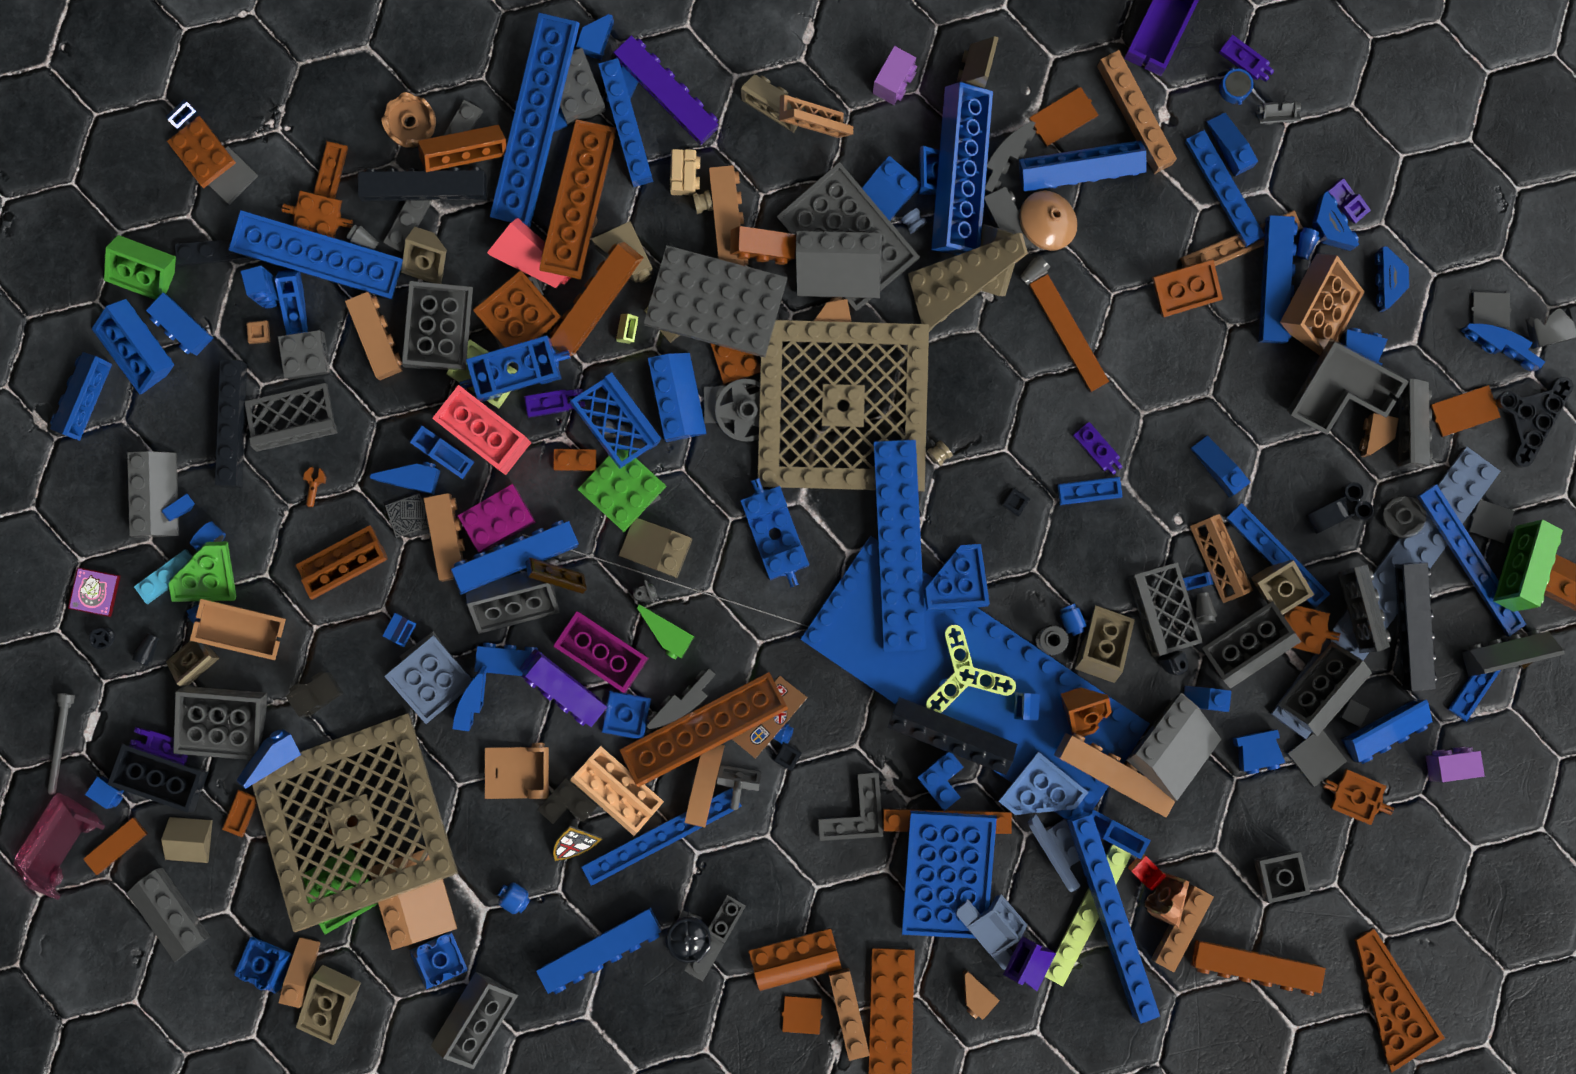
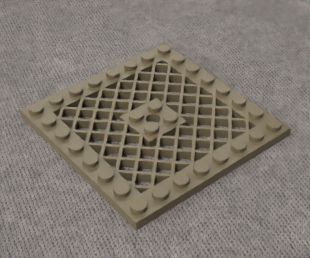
M776 320L766 357H761L758 478H760L762 487L876 490L875 465L872 466L865 459L874 451V446L866 437L874 430L882 438L878 442L889 441L887 437L895 430L902 438L901 441L916 440L918 491H925L929 324ZM782 342H790L782 349ZM796 342L810 344L804 350H802V348ZM817 343L832 344L823 350ZM837 343L852 345L844 351ZM859 344L873 345L865 352ZM791 345H794L800 351V354L793 360L785 353ZM813 345L821 352L814 361L805 353ZM880 345L894 346L886 352ZM900 345H907V352ZM833 346L842 353L835 361L827 354ZM855 346L863 354L856 362L847 354ZM875 347L883 354L877 362L868 355ZM896 347L905 355L897 363L889 356ZM782 355L790 362L783 370ZM802 355L810 362L803 371L795 364ZM823 356L831 363L825 371H822L816 364ZM844 356L852 364L845 372L837 365ZM864 357L873 364L866 372L857 365ZM885 358L894 365L887 373L878 365ZM907 358L905 372L899 365ZM792 365L800 373L793 381L784 373ZM812 366L820 373L813 382L805 374ZM833 366L842 374L834 382L826 375ZM854 367L862 374L855 383L847 376V373ZM874 368L883 375L876 383L868 376ZM896 368L904 376L897 384L888 376ZM781 376L789 383L782 391ZM802 376L810 383L803 391L794 384ZM822 377L830 383L823 384V392L815 385ZM844 377L851 385H837V383ZM864 378L872 385L866 393L865 385H857ZM885 378L893 386L886 394L878 387ZM905 379H906V394L899 388V385H900ZM791 386L799 393L792 402L784 395ZM811 387L820 394L813 402L804 395ZM874 388L883 396L876 404L867 397ZM895 389L903 396L896 405L888 397ZM781 397L789 404L782 411ZM801 397L809 404L802 413L794 405ZM821 398L822 412L815 406ZM864 399L872 406L865 414ZM884 399L893 407L885 415L877 407ZM840 400H846L849 403L847 411L841 412L837 408V403ZM906 400L904 414L898 406ZM790 407L799 415L791 423L783 415ZM811 408L820 415L813 423L804 416ZM874 409L882 417L875 425L866 417ZM894 410L903 417L896 425L887 418ZM780 417L788 424L781 433ZM800 418L809 425L802 433L793 426ZM821 418L822 426H830L823 434L814 427ZM865 420L872 428L863 435L856 427H864ZM883 420L892 427L885 436L876 428ZM904 421H905V436H904V435L900 432V430L898 429V427H899ZM836 427L850 428L842 435ZM789 428L798 435L792 443H789L782 436ZM811 428L819 436L812 444L803 436ZM831 429L840 436L832 445L824 437ZM852 430L861 437L854 445L845 438ZM781 438L787 447L779 454ZM800 438L809 446L801 454L793 447ZM821 439L829 446L822 455L813 447ZM841 440L850 447L843 455L834 448ZM862 440L871 448L864 456L855 448ZM789 449L798 456L790 465L782 457ZM810 449L819 457L811 465L803 458ZM831 449L839 457L832 466L823 458ZM852 450L860 458L853 466L844 458ZM779 459H780L787 467H779ZM800 459L807 466L792 467ZM822 460L828 468H816L814 466ZM842 460L849 468L834 467ZM863 461L870 469L854 468Z
M408 713L302 751L299 757L252 785L293 932L304 930L458 874L411 716ZM395 742L396 747L389 744ZM387 747L394 750L390 761L382 758ZM380 748L377 755L369 752L371 750ZM357 755H360L357 762L349 759ZM366 755L375 758L370 768L361 765ZM398 755H399V758H400L402 767H400V766L394 764L395 761H396V759H397V757H398ZM379 761L388 764L383 774L374 771ZM340 762L337 769L330 767V765ZM346 762L355 765L350 775L342 772ZM392 767L401 770L395 781L387 777ZM359 768L368 771L362 782L355 779ZM320 769L317 776L310 774V772ZM326 769L335 772L329 783L322 780ZM372 774L380 777L375 788L367 785ZM339 775L347 778L342 789L334 786ZM404 775H405V778H406L408 787L405 786V785H403V784H400L401 781H402V779H403V777H404ZM300 776L296 784L289 781ZM307 776L315 779L309 790L302 787ZM385 780L393 783L389 794L380 791ZM352 781L360 784L356 795L347 792ZM320 782L327 785L322 796L314 793ZM287 783L294 786L289 797L281 794ZM398 786L407 790L402 800L393 797ZM365 787L373 791L370 799L367 794L362 795ZM332 789L340 792L335 803L327 799ZM299 790L307 792L302 804L294 800ZM378 794L387 797L381 808L373 804ZM345 795L353 798L342 802ZM410 795L414 807L406 803ZM312 796L320 799L315 810L307 806ZM280 797L287 800L284 808L282 806ZM391 800L399 803L395 814L386 811ZM325 802L333 805L325 808L327 816L320 813ZM292 803L300 806L295 817L287 814ZM404 806L412 810L408 820L399 817ZM372 808L379 811L376 819L374 818ZM305 809L313 812L308 824L300 820ZM384 813L392 817L387 828L379 824ZM318 815L326 819L321 830L313 827ZM416 815L420 827L412 823ZM351 816H356L358 819L354 827H349L347 824ZM286 817L293 820L290 827H288ZM397 820L405 823L401 834L392 831ZM298 823L306 826L301 837L293 834ZM329 825L331 826L333 836L326 833ZM410 826L419 830L413 841L405 837ZM378 828L385 831L380 842L373 839V837L379 835ZM311 829L319 832L314 843L305 840ZM390 833L398 837L393 848L385 845ZM324 835L332 839L326 850L319 847ZM422 835L426 847L418 843ZM291 836L299 840L295 848ZM403 840L411 843L407 854L398 851ZM363 841L360 849L352 846L353 844ZM370 841L378 844L373 855L364 852ZM303 843L312 846L306 857L298 854ZM335 844L337 849L343 848L340 856L331 853ZM416 846L425 850L419 861L411 857ZM383 847L391 851L386 862L378 858ZM350 848L358 852L353 862L344 859ZM316 849L324 852L320 863L311 860ZM396 854L405 857L399 868L391 865ZM362 855L371 858L366 869L358 866ZM329 856L338 859L332 870L324 866ZM297 857L304 860L301 868L299 866ZM409 860L417 863L416 865L405 868ZM376 861L384 864L379 876L370 872ZM342 862L351 865L346 876L337 873ZM309 863L317 866L312 877L304 874ZM389 867L397 871L385 875ZM355 868L364 872L359 883L350 879ZM322 869L330 872L325 884L317 880ZM335 875L344 879L338 890L330 887ZM368 875L377 878L365 883ZM303 877L310 880L306 888L303 881ZM348 882L356 885L355 887L345 890ZM315 883L323 886L318 898L310 894ZM328 889L336 893L324 898ZM308 897H310V898H312V899H314V900H316V901L310 903Z

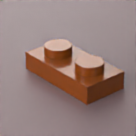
M554 449V471L596 470V450Z

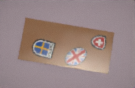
M781 676L778 677L775 684L788 710L732 738L734 742L755 759L808 698Z

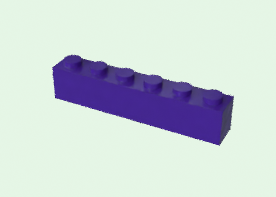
M631 35L614 51V58L619 59L620 64L701 146L718 130V119L713 113H707L703 109L704 105L697 97L693 99L688 94L689 89L682 82L679 84L674 79L675 75L669 68L666 67L664 69L659 64L661 61L654 53L649 54L645 50L646 45L639 38L635 39Z

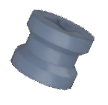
M918 208L912 210L901 219L902 223L908 226L910 234L916 232L927 223V220L920 216Z

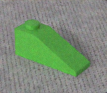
M638 605L637 609L661 646L666 649L665 654L675 660L677 657L682 658L694 636L643 606Z

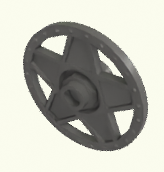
M752 379L736 380L724 387L717 397L715 403L716 421L721 430L729 437L744 442L759 439V434L750 437L745 436L751 425L759 427L760 391L750 395L742 384H752L760 388V382ZM731 388L733 402L720 406L723 396ZM721 418L734 420V434L725 427Z

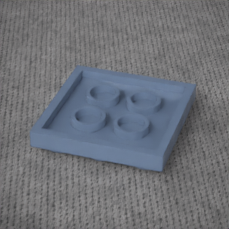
M435 635L430 637L384 676L425 724L462 695L472 680Z

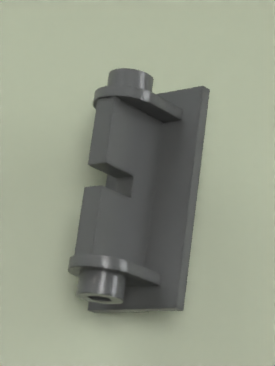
M1285 101L1281 103V109H1278V102L1262 103V105H1258L1256 115L1260 124L1301 121L1298 113L1301 110V103Z
M645 580L644 586L636 588L633 592L635 599L638 601L651 600V602L655 603L654 597H657L653 584H649L647 580Z

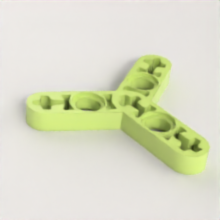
M950 625L946 628L944 633L954 673L927 699L926 708L931 709V700L937 701L940 698L937 694L941 692L943 697L949 701L945 704V701L942 700L939 703L941 708L933 710L939 713L943 712L968 686L1005 696L1014 693L1016 684L1012 678L973 667L964 631L960 626ZM952 628L960 632L957 640L958 642L963 641V645L951 648L950 644H955L953 637L949 638L948 636ZM961 648L965 651L966 656L962 661L954 658V651ZM968 669L969 674L975 675V671H978L976 685L972 684L974 679L966 678L965 681H962V676H959V673ZM985 674L989 675L992 679L991 684L987 687L980 684V677ZM995 677H999L997 682L1005 683L1008 680L1012 688L1003 692L1002 687L996 686V690H993ZM946 685H955L956 693L953 696L945 694L944 688Z

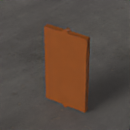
M1079 87L1029 117V120L1035 122L1036 134L1040 135L1046 147L1096 118L1098 113L1091 104L1092 100L1088 99L1083 89Z
M1489 385L1430 405L1435 417L1434 422L1437 423L1442 437L1500 418L1496 399L1493 398Z

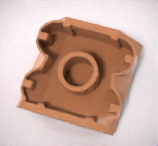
M1164 873L1166 877L1156 887L1155 892L1147 897L1145 907L1151 916L1179 928L1189 882Z

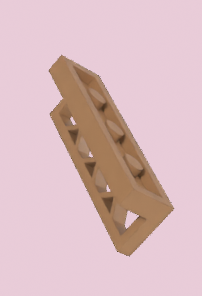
M780 96L779 121L836 138L853 135V126L843 123L844 113L791 96ZM787 102L790 103L793 109L787 110ZM804 107L807 112L801 111V109ZM834 116L836 117V121L830 120V118Z
M1218 514L1190 526L1222 602L1225 603L1252 592L1251 584L1221 515ZM1206 525L1209 532L1207 538L1201 536L1198 527ZM1209 545L1216 548V557L1209 555ZM1217 564L1224 567V577L1217 573ZM1226 583L1233 587L1235 594L1227 596L1224 589Z

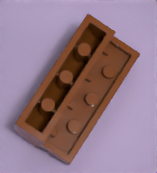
M369 525L296 564V567L302 577L301 581L309 598L313 600L388 560V557L373 527Z
M831 928L749 950L759 991L842 969Z

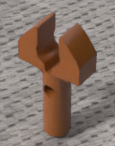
M310 467L304 473L303 480H307L309 483L306 506L308 507L314 506L317 487L321 483H326L327 477L321 468H319V476L315 481L312 477L313 467Z

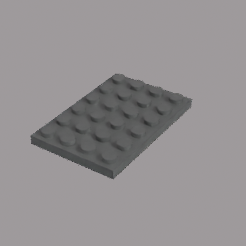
M840 162L777 216L791 234H796V240L797 231L881 233L883 236L881 291L920 258ZM845 297L856 312L872 299Z
M666 245L644 320V326L765 358L787 283V277Z

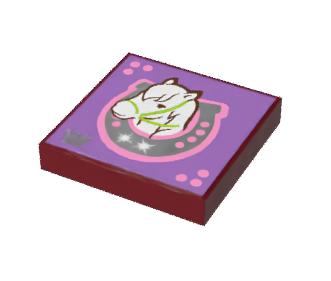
M77 567L68 609L111 617L120 576Z

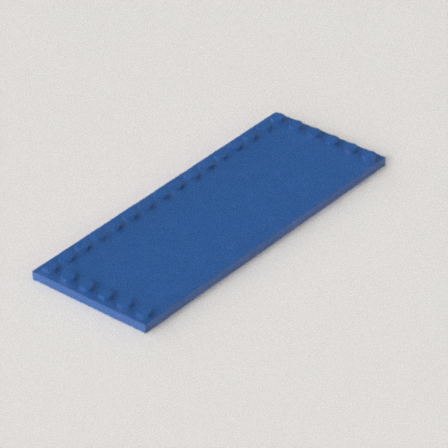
M870 536L800 640L894 704L901 697L926 707L927 699L954 673L944 633L950 625L960 626L964 631L973 667L1012 678L1015 681L1016 689L1011 695L1005 696L968 686L941 714L1017 743L1014 760L1007 774L995 771L1011 783L1016 780L1037 752L1041 753L1089 792L1076 809L1054 812L1064 819L1085 811L1091 814L1109 786L1059 759L1054 754L1065 733L1072 735L1063 709L1061 694L1080 687L1102 694L1105 693L979 608L926 611L925 597L926 650L884 652L878 540ZM922 571L924 596L925 588L934 578ZM954 628L948 634L949 638L953 637L955 644H950L951 648L963 645V641L958 642L957 640L960 632L955 631ZM959 648L954 651V658L956 660L962 661L965 658L966 653L963 649ZM965 669L964 672L959 673V676H962V681H965L966 678L974 679L972 684L976 685V677L979 672L975 671V675H971L968 673V669ZM985 674L980 677V684L987 687L991 684L992 679L989 675ZM995 677L993 690H996V686L1002 687L1003 692L1012 688L1008 680L1005 683L997 682L999 677ZM948 684L945 686L944 692L947 696H953L956 693L955 685ZM939 692L937 695L940 698L937 701L931 700L932 706L930 708L931 710H939L941 708L939 703L944 700L946 704L949 700ZM1015 693L1040 694L1039 721L1014 719ZM1109 697L1112 713L1098 723L1099 728L1095 733L1084 736V743L1088 745L1094 743L1102 747V753L1106 755L1112 753L1121 758L1119 762L1124 764L1150 723Z

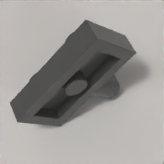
M720 765L717 784L733 787L730 805L732 810L739 809L742 788L759 791L761 771Z

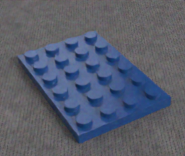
M910 811L902 935L976 939L958 918L956 910L967 899L980 914L989 909L996 815Z

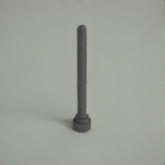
M57 693L56 702H58L60 710L47 790L50 795L55 794L57 789L68 709L71 708V704H74L75 699L73 694Z

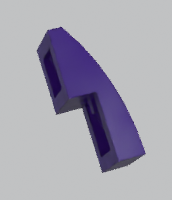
M1344 178L1339 179L1325 191H1328L1330 195L1335 197L1339 210L1354 224L1371 211L1360 194H1355Z

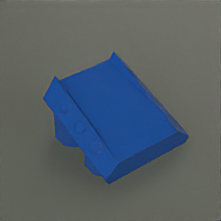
M452 932L410 950L411 957L426 989L437 986L448 979L468 971Z
M252 936L248 941L234 975L244 982L254 984L259 990L277 993L282 988L293 954Z

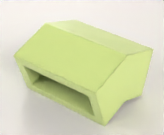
M621 314L616 338L617 342L627 344L634 342L639 317L631 314ZM630 321V327H629L628 338H627V337H626V333H627V328H628V322Z

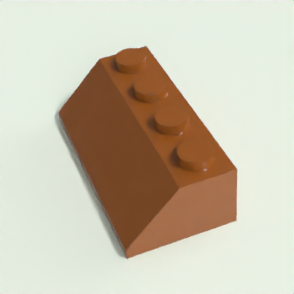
M1556 554V560L1552 566L1550 580L1544 595L1576 611V564Z

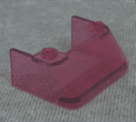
M57 793L52 798L14 860V867L29 889L57 900L60 899L61 896L55 887L63 879L62 869L60 868L61 863L81 832L88 833L93 831L95 827L103 830L105 827L95 813L61 793Z

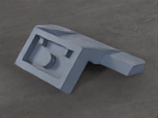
M1035 814L1028 821L1030 829L1070 892L1075 891L1080 887V884L1070 870V866L1080 861L1066 819L1061 820L1046 830Z
M1002 894L996 896L989 909L982 914L967 899L956 910L958 918L999 966L1005 970L1013 955L1009 947L1020 941L1027 927L1026 922Z

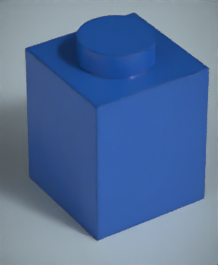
M101 776L95 779L85 795L105 809L118 806L123 799L121 795L124 790L107 785L109 779Z

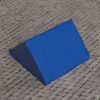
M926 146L920 147L918 154L919 181L921 182L919 195H936L940 150Z

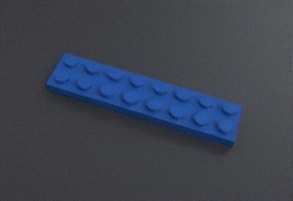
M241 210L229 247L230 252L388 299H393L403 262L402 258Z

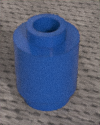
M1075 604L1060 609V618L1067 634L1072 633L1075 636L1085 632L1083 628L1087 625L1080 609Z

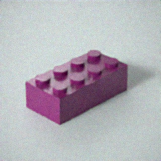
M578 611L554 644L555 648L623 693L628 691L649 659Z

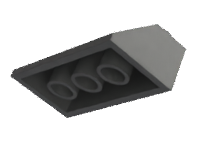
M1408 379V384L1398 398L1399 467L1424 468L1430 465L1433 458L1432 450H1430L1432 430L1429 429V421L1432 419V410L1429 408L1432 390L1429 388V382Z
M128 452L130 536L135 538L179 536V517L169 522L162 513L163 509L178 500L177 453Z
M527 572L504 577L466 592L467 605L478 634L560 613L553 585L529 578Z
M1272 601L1202 649L1223 681L1231 689L1302 641Z
M1540 629L1527 632L1528 636L1521 638L1520 634L1509 636L1506 642H1501V639L1488 641L1489 646L1482 647L1481 643L1468 646L1469 651L1462 652L1468 677L1564 655L1565 653L1549 631L1541 633Z
M1332 641L1278 705L1302 727L1318 736L1372 672L1362 659Z
M163 868L155 869L138 881L127 892L174 962L211 937Z
M475 972L431 1044V1047L443 1059L474 1069L518 995L492 978Z

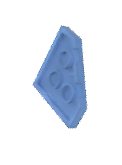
M1037 752L1000 798L999 802L1015 815L1076 809L1089 792L1041 753Z

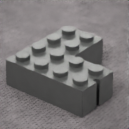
M1330 338L1287 411L1291 416L1328 435L1349 399L1387 418L1396 403L1389 394L1392 393L1399 398L1409 381L1392 370Z

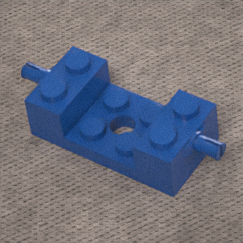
M548 336L540 337L466 359L471 379L460 381V385H462L463 389L474 386L477 400L480 402L501 397V394L537 383L545 384L562 379L559 371V361L571 358L569 350L556 353ZM512 362L518 364V371L515 374H510L507 371L508 365Z
M758 478L756 482L755 480L751 481L755 493L751 497L741 500V504L769 580L787 576L791 588L794 587L792 579L795 586L799 585L794 573L797 570L808 567L809 562L797 535L781 487L763 490L760 478ZM777 528L780 530L781 537L778 540H772L769 537L771 529Z

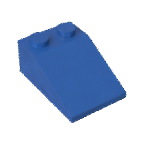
M889 156L862 189L887 219L891 221L918 191L921 182Z

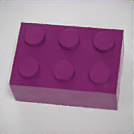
M513 484L458 515L479 553L488 551L536 523Z

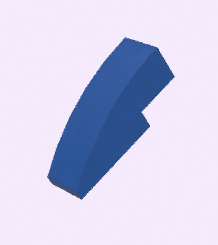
M422 425L417 428L408 441L462 479L474 464V461Z
M482 666L468 684L458 704L452 729L470 731L473 725L474 713H480L484 704L487 666Z
M1095 810L1092 811L1091 814L1093 815L1100 838L1139 859L1142 858L1151 840Z

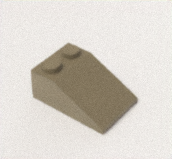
M994 36L970 44L969 51L964 50L962 63H965L964 70H959L956 82L985 89L999 37Z
M637 518L630 526L619 556L678 578L692 543V538Z
M1095 605L1079 650L1075 669L1115 683L1123 673L1135 619Z
M322 965L311 979L296 1028L334 1045L356 999L361 982Z

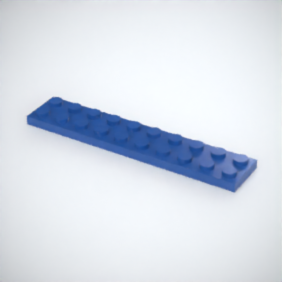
M542 13L538 14L492 205L491 218L507 222H513L519 218L525 225L531 226L580 25L577 21Z
M916 440L874 442L883 651L926 650Z

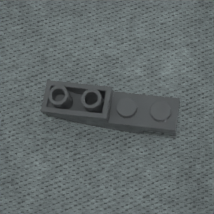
M1031 121L1017 129L995 151L987 164L986 173L991 176L985 186V195L998 191L1002 183L999 180L1001 174L1006 175L1011 163L1016 164L1018 159H1023L1027 148L1024 146L1027 140L1032 141L1036 130L1033 129L1035 122Z
M703 669L695 678L698 682L693 687L689 685L682 692V700L676 695L673 697L669 695L661 703L663 708L659 713L654 711L647 719L649 724L646 727L653 729L667 725L694 710L708 697L702 690L716 674L710 669L707 672Z
M727 895L708 928L711 935V949L699 963L696 961L688 963L684 972L703 982L746 907L744 904Z

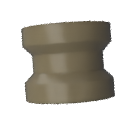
M709 190L704 191L703 194H693L697 214L702 213L704 210L713 211Z
M941 440L936 443L934 448L927 450L929 456L938 466L943 465L945 459H950L953 456L949 448Z

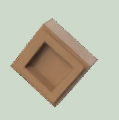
M269 321L247 322L249 344L271 342Z

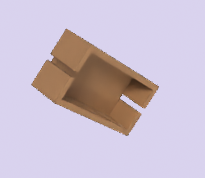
M200 599L196 618H201V621L194 622L190 641L275 660L280 641L276 639L282 636L286 618Z

